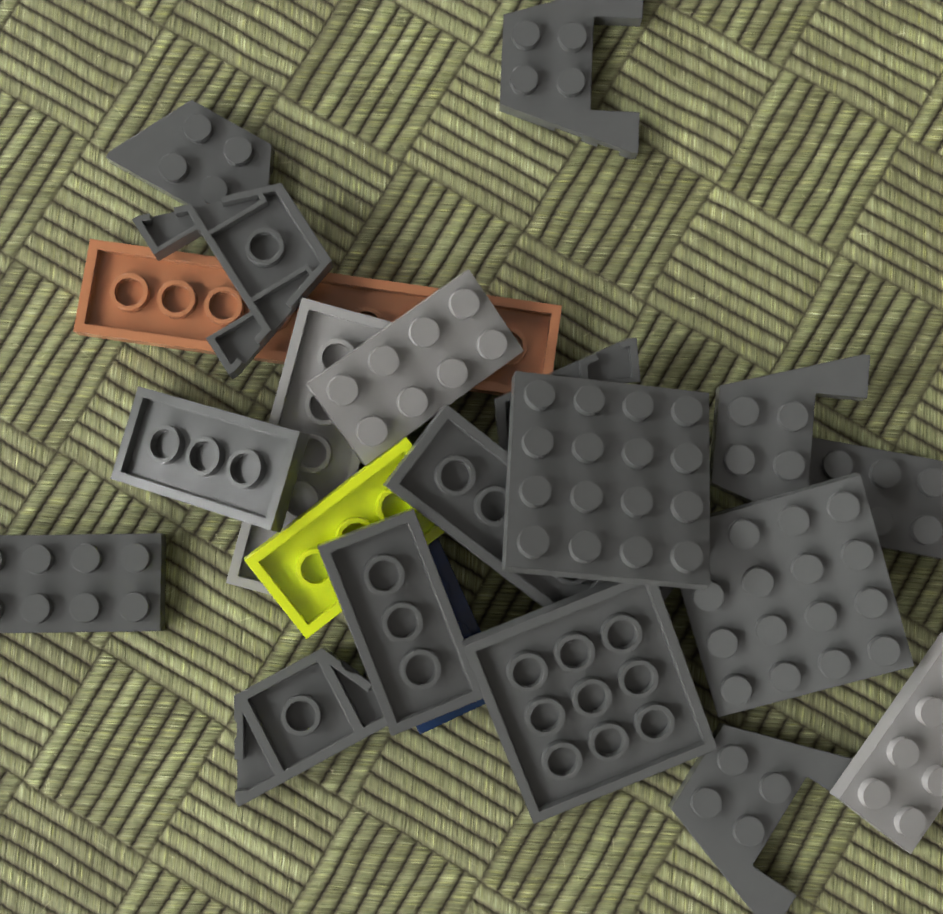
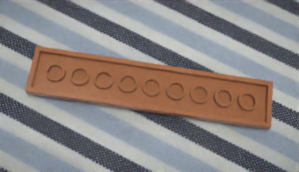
M90 239L73 332L80 336L216 355L206 338L246 315L250 310L215 256L175 251L158 261L149 247ZM328 273L306 299L393 322L440 288ZM487 295L524 351L469 391L502 395L511 391V382L515 371L538 374L553 372L562 306ZM299 307L253 360L284 365Z

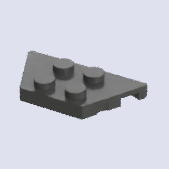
M190 100L109 151L106 158L112 165L181 204H192L193 207L221 201V196L269 186L270 177L273 173L275 151L270 143Z
M323 647L234 695V720L237 723V736L234 739L235 760H237L235 802L240 807L385 728L387 723L370 680Z

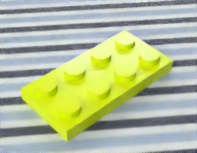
M404 437L286 525L281 532H277L244 557L246 564L306 639L342 612L317 545L412 508L383 486L413 446L407 437ZM414 509L427 545H429L442 535L444 531Z

